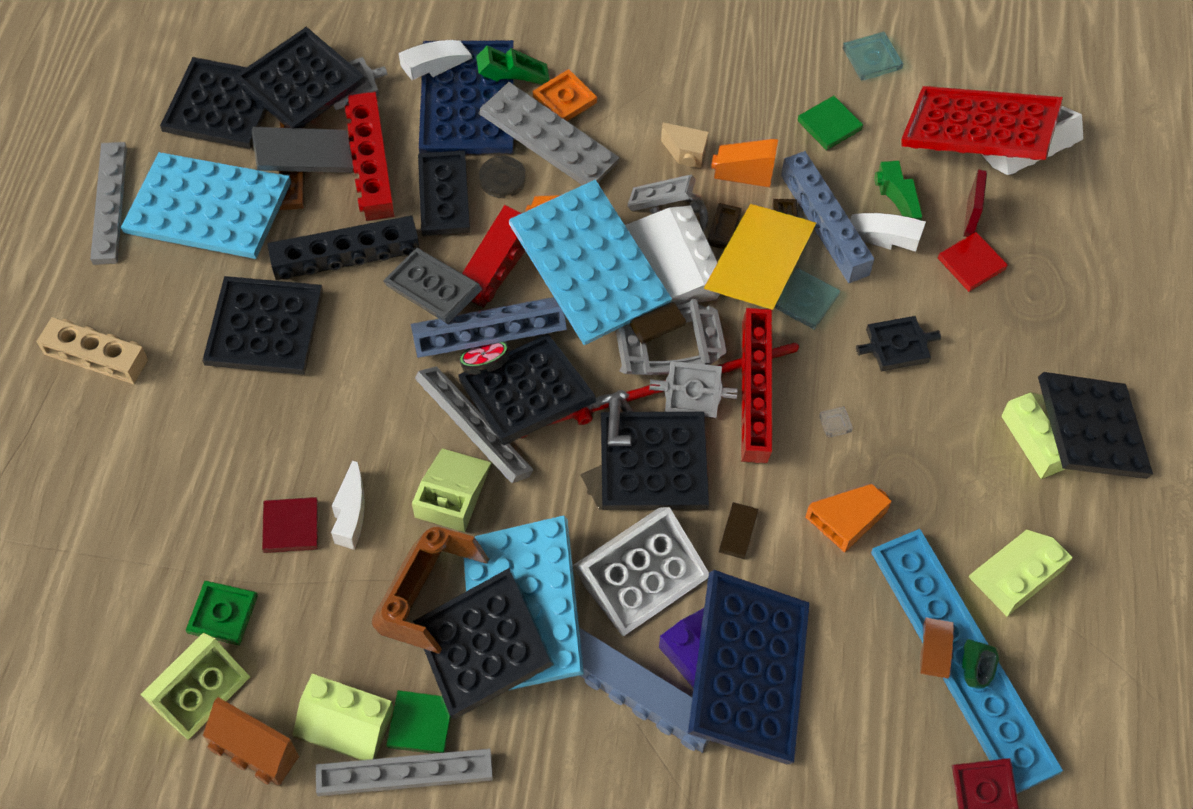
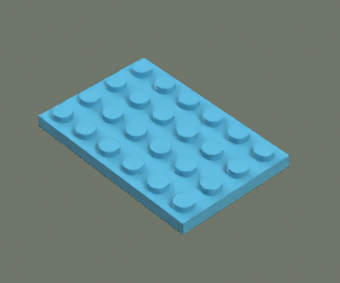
M159 152L121 229L125 234L257 259L291 184V180L286 175Z
M596 179L509 220V225L584 346L629 324L634 318L669 304L672 300Z
M559 516L474 536L488 556L489 561L486 564L464 558L466 591L510 568L517 579L554 663L552 667L510 690L583 675L568 519L565 516Z

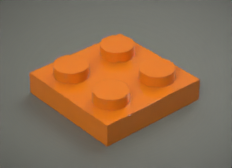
M569 69L533 90V98L566 121H569L597 103V96Z

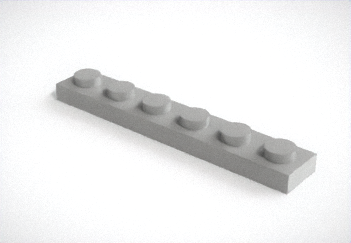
M125 142L101 143L90 258L93 265L118 264L127 157Z
M437 366L418 371L415 377L417 382L511 483L530 477L533 472L531 466L509 443L503 446L483 415Z
M490 749L316 764L317 796L493 780Z

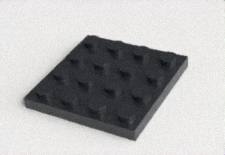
M307 26L234 76L236 82L283 125L292 129L302 128L366 82L365 76Z
M192 57L160 124L162 132L251 149L253 145L252 129L253 127L261 126L267 109L236 82L234 76L246 67Z
M224 276L202 360L204 366L305 375L323 294L322 285Z
M549 334L511 350L492 362L478 365L458 375L460 383L503 446L596 402V396Z
M1043 372L1038 376L1063 469L1144 479L1153 475L1126 384Z
M704 411L620 412L619 436L631 435L632 446H608L610 412H601L602 510H656L663 507H670L671 510L709 508Z
M510 568L413 621L416 625L426 627L442 648L440 653L426 649L424 651L449 715L454 720L554 665L517 579Z

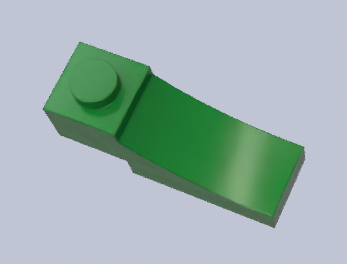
M487 45L476 56L479 74L494 81L517 79L539 85L550 81L546 63L512 48L507 53H503Z
M899 161L880 162L879 170L875 172L874 180L875 185L879 186L881 195H886L891 199L902 216L922 221L923 217L914 180L903 178Z

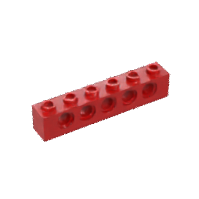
M376 92L348 95L349 105H345L347 119H351L352 123H347L349 137H354V141L350 142L352 156L356 155L357 160H352L354 174H359V178L355 179L357 193L362 194V197L357 198L359 211L365 213L366 221L395 217Z
M746 308L742 320L741 462L768 463L772 453V310Z

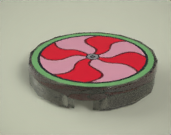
M499 342L468 348L461 354L459 360L464 372L478 375L481 374L480 370L487 369L488 372L502 367L508 361L510 352L507 343Z

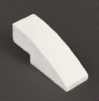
M459 40L425 43L399 53L400 66L411 80L427 73L434 77L472 58L470 52Z
M881 213L852 214L850 218L851 223L864 242L891 250L892 245H896L915 252L926 223L925 221L909 217Z
M352 461L332 504L337 521L331 534L335 544L355 550L362 529L365 500L358 462Z

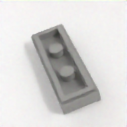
M691 174L634 187L627 206L631 211L691 199L696 179Z

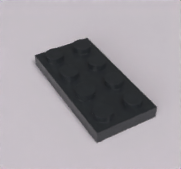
M465 151L418 153L422 236L470 233Z

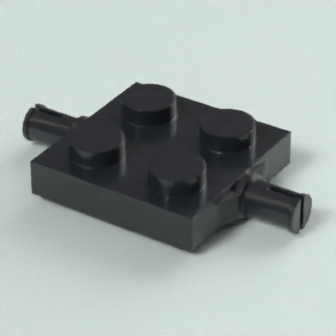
M916 316L868 324L866 328L870 343L856 345V352L858 356L873 353L881 372L929 363L931 356L927 348V342L940 341L941 333L939 330L925 333L919 326Z

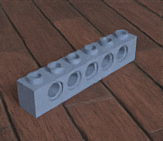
M806 151L784 158L781 177L794 198L797 199L808 220L816 222L814 227L816 233L848 284L869 276L874 257Z
M554 297L457 315L449 324L440 319L411 324L417 358L567 330L565 314Z

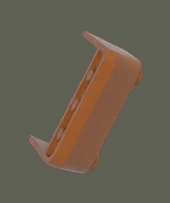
M441 527L428 529L411 547L373 615L372 625L375 630L382 636L440 653L442 648L426 627L406 622V619L410 613V608L442 551L482 563H488V556L474 536Z

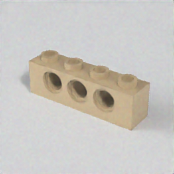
M51 317L36 341L46 356L131 384H135L148 362L145 351L139 343L134 341L126 342L113 334L105 335L88 326L83 328L67 319L59 320Z

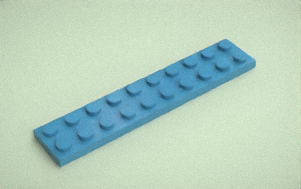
M920 529L873 548L871 554L922 643L923 624L926 617L954 622L949 679L943 678L988 759H1011L1016 793L1018 794L1061 774L1063 771L999 662L993 680L985 688H973L965 682L962 659L967 639L987 645L988 643Z

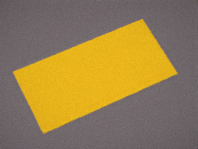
M750 204L703 289L773 310L816 222Z

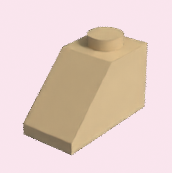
M663 122L661 142L679 164L701 168L707 149L709 132Z

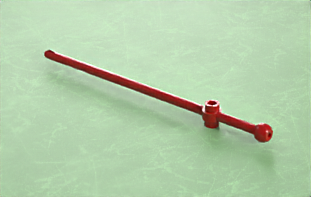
M794 342L773 348L772 359L797 352L799 344ZM742 358L715 366H722L721 374L742 368ZM650 385L627 391L626 393L629 394V397L625 400L629 402L663 391L649 390ZM609 403L603 404L598 408H592L591 410L585 407L549 425L572 418L577 420L578 425H586L593 420L591 415L593 412L609 408Z

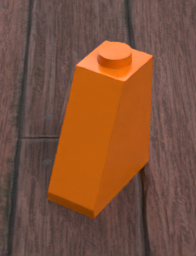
M778 139L720 145L718 155L713 154L711 169H715L714 179L770 188Z
M869 484L812 502L808 506L805 518L843 552H846L888 512L892 501L883 490L877 489L873 484Z

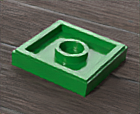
M834 95L798 115L797 119L826 151L858 133L863 128V124Z
M204 580L185 631L187 634L200 636L202 633H205L217 641L240 646L258 598L257 592Z
M398 690L387 748L429 754L445 753L451 717L443 697Z

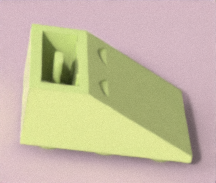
M442 448L420 482L412 502L414 517L465 532L491 467V462Z

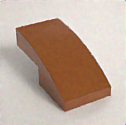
M925 618L920 674L949 679L954 622Z

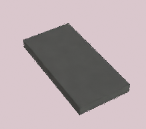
M253 127L252 129L257 170L352 173L353 163L347 130Z
M416 248L383 280L387 287L446 324H449L482 290L477 282L419 248Z

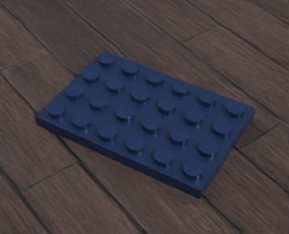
M423 41V44L435 41ZM461 41L472 55L471 59L434 77L430 73L422 76L419 153L465 151V154L513 153V137L479 113L480 108L508 82L514 85V79L494 81L480 75L476 56L487 45L507 53L511 48L514 49V41Z
M717 570L709 572L688 734L787 765L794 763L809 602Z

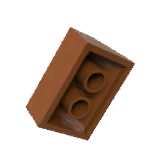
M216 698L203 733V737L208 743L207 748L220 757L223 753L231 757L230 762L243 771L247 767L256 772L254 776L267 785L273 782L280 786L299 758L291 739L223 699Z

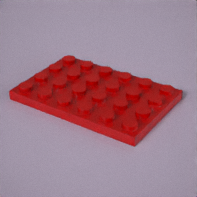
M922 86L901 138V146L913 149L922 148L936 151L944 150L959 153L1006 156L1009 158L1019 157L1032 160H1046L1062 108L1063 97Z

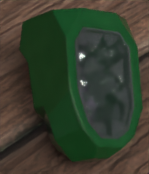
M967 639L962 659L964 680L970 687L977 689L985 688L995 676L999 662V648Z

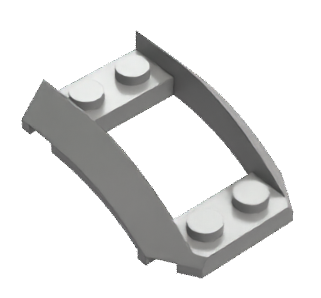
M697 299L676 305L685 318L686 323L693 322L699 355L670 361L710 365L725 356L727 351L718 310L709 305L706 308L698 304ZM629 324L616 330L622 363L620 372L639 375L669 374L670 361H649L646 343L641 344Z

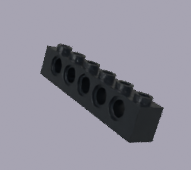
M413 215L270 242L267 245L275 281L282 279L288 280L302 275H313L327 270H338L353 265H363L378 260L385 261L399 256H409L416 248H419V241Z

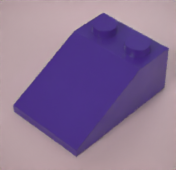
M704 608L680 620L660 635L659 649L693 689Z

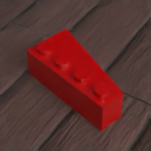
M507 205L503 206L462 272L463 275L481 286L482 290L471 302L483 308L494 298L497 289L526 252L509 225L511 218L522 213Z

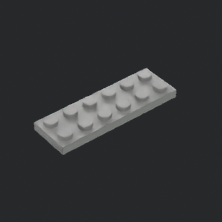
M510 82L480 108L479 114L581 185L595 179L599 183L618 164L620 157Z

